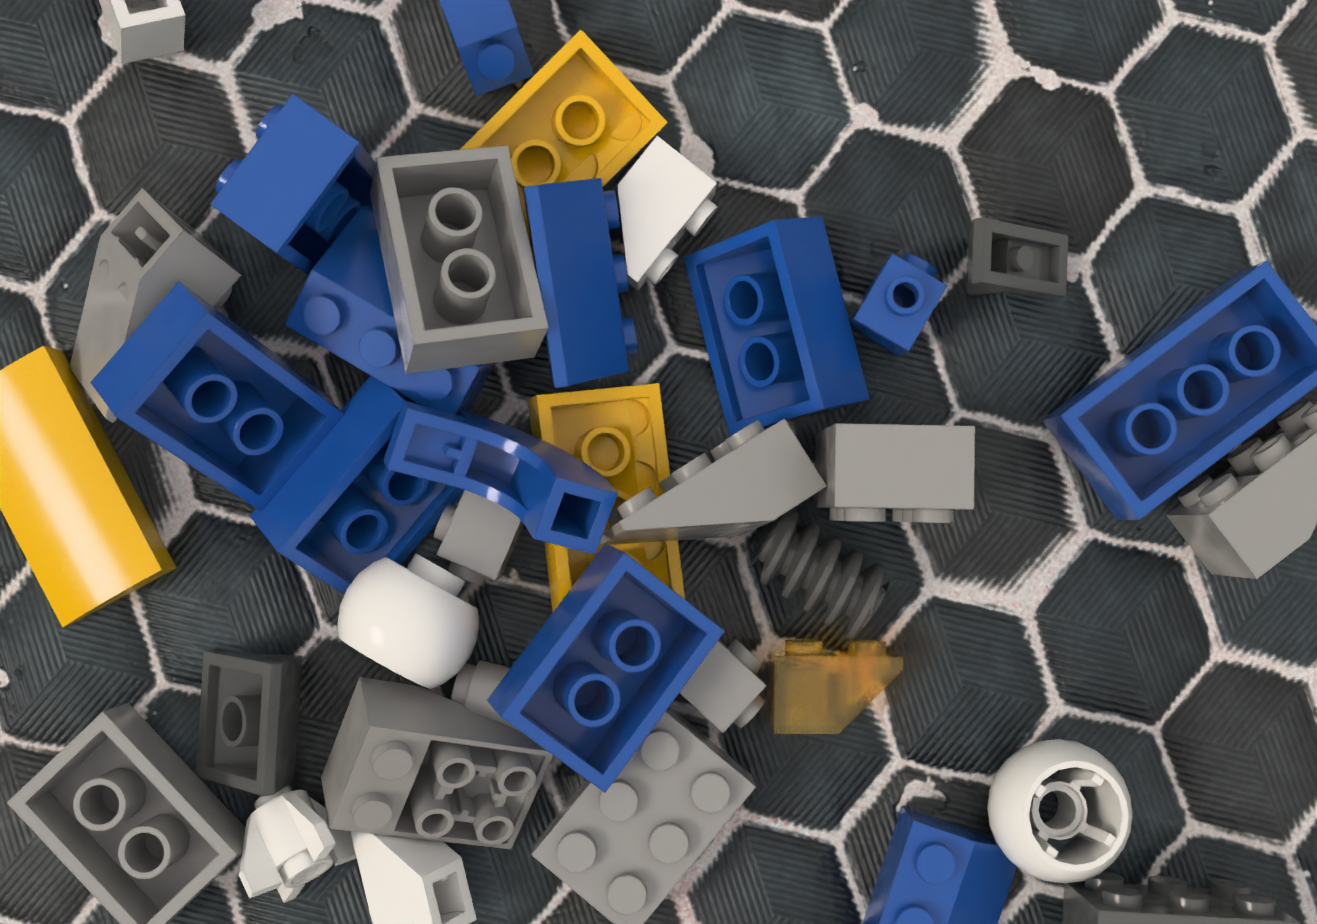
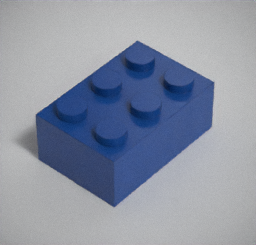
M292 94L284 106L281 104L274 106L263 117L256 131L258 141L243 161L241 159L234 160L222 172L215 187L218 194L210 205L278 255L309 275L312 268L361 206L367 205L373 209L370 191L375 161L359 141Z
M180 281L175 284L90 382L116 418L260 511L263 510L345 415L314 382Z
M604 544L487 701L500 717L606 793L725 631L625 552Z

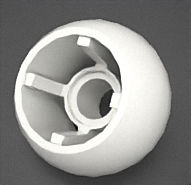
M415 553L407 568L384 557L362 570L348 586L339 609L337 623L339 638L355 650L393 672L423 687L433 689L456 675L470 658L478 636V609L457 597L466 581Z
M1063 739L1035 742L1019 749L1004 762L996 773L989 790L987 806L989 826L1000 849L1023 872L1043 881L1072 883L1085 881L1099 875L1117 859L1124 849L1131 832L1133 814L1131 798L1123 777L1103 755L1076 741ZM1061 770L1056 779L1048 778L1056 771ZM1081 787L1085 789L1086 799L1080 792ZM1053 791L1058 801L1057 812L1051 820L1043 823L1039 814V805L1042 798ZM1077 835L1073 841L1057 850L1047 842L1049 838L1064 840Z

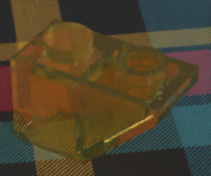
M785 640V651H770V727L773 733L839 734L903 670V656L894 651H886V641L848 640V651H823L822 640Z

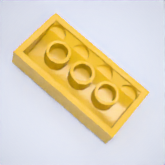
M580 29L459 150L508 145L532 251L523 193L524 187L601 178L602 187H604L668 122Z
M42 346L0 370V509L62 628L171 572L177 567L77 377L70 369V364L63 351Z
M659 383L542 394L528 400L532 436L566 451L600 473L618 493L612 511L648 487L652 488L657 497L664 494L658 483L670 476ZM608 522L604 531L611 527ZM678 540L609 545L625 552L685 599ZM544 542L552 612H554L603 546L599 544L596 554H591Z

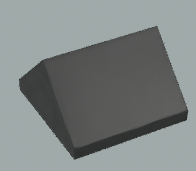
M204 651L196 775L198 777L260 796L275 795L295 780L302 655Z

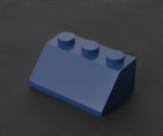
M601 178L524 187L523 193L534 265L549 327L545 334L554 387L571 386L629 371L627 356L638 354L633 318H621L618 293L629 292L624 255H612L609 230L620 228L615 191L603 192Z
M367 205L361 206L312 268L285 323L289 328L416 403L458 416L460 410L466 411L473 405L495 364L488 363L411 374L405 373L374 212Z
M822 216L772 220L683 257L729 437L758 419L762 426L766 428L773 426L782 419L790 422L870 400Z
M372 376L365 381L341 409L345 414L263 510L260 511L256 508L250 515L278 553L344 595L355 577L373 562L387 557L401 565L438 523L447 504H454L464 492L463 489L386 468L383 460L403 401H412Z
M901 807L862 924H998L1017 866L1006 857L994 838Z

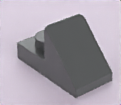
M985 217L974 219L968 236L966 294L974 296L1008 292L1043 299L1066 297L1068 235Z

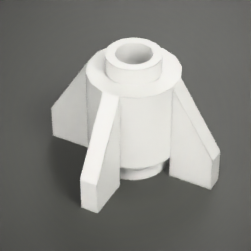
M286 786L275 795L261 796L255 801L254 806L256 810L250 814L246 822L239 877L249 899L277 888L283 903H286L297 897L305 883L326 872L333 863L337 866L357 858L350 831L329 829L326 808L310 798L307 791H291L290 787Z

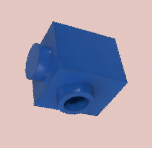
M892 253L883 263L851 317V329L900 358L911 349L947 285L935 278L938 271L923 259L908 253L901 259Z

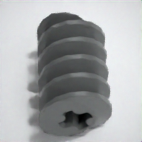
M792 508L781 515L775 522L748 568L759 560L763 562L760 582L765 585L780 574L785 576L782 596L786 599L801 588L807 590L803 610L810 612L823 601L827 603L828 607L824 623L828 626H831L844 615L849 617L845 637L852 640L869 622L886 594L890 582L882 586L885 574L884 567L875 562L860 573L863 553L856 549L838 559L841 539L834 535L817 546L820 526L815 522H810L796 532L798 511Z

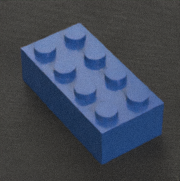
M1266 260L1235 274L1042 421L1117 520H1140L1317 386V325Z

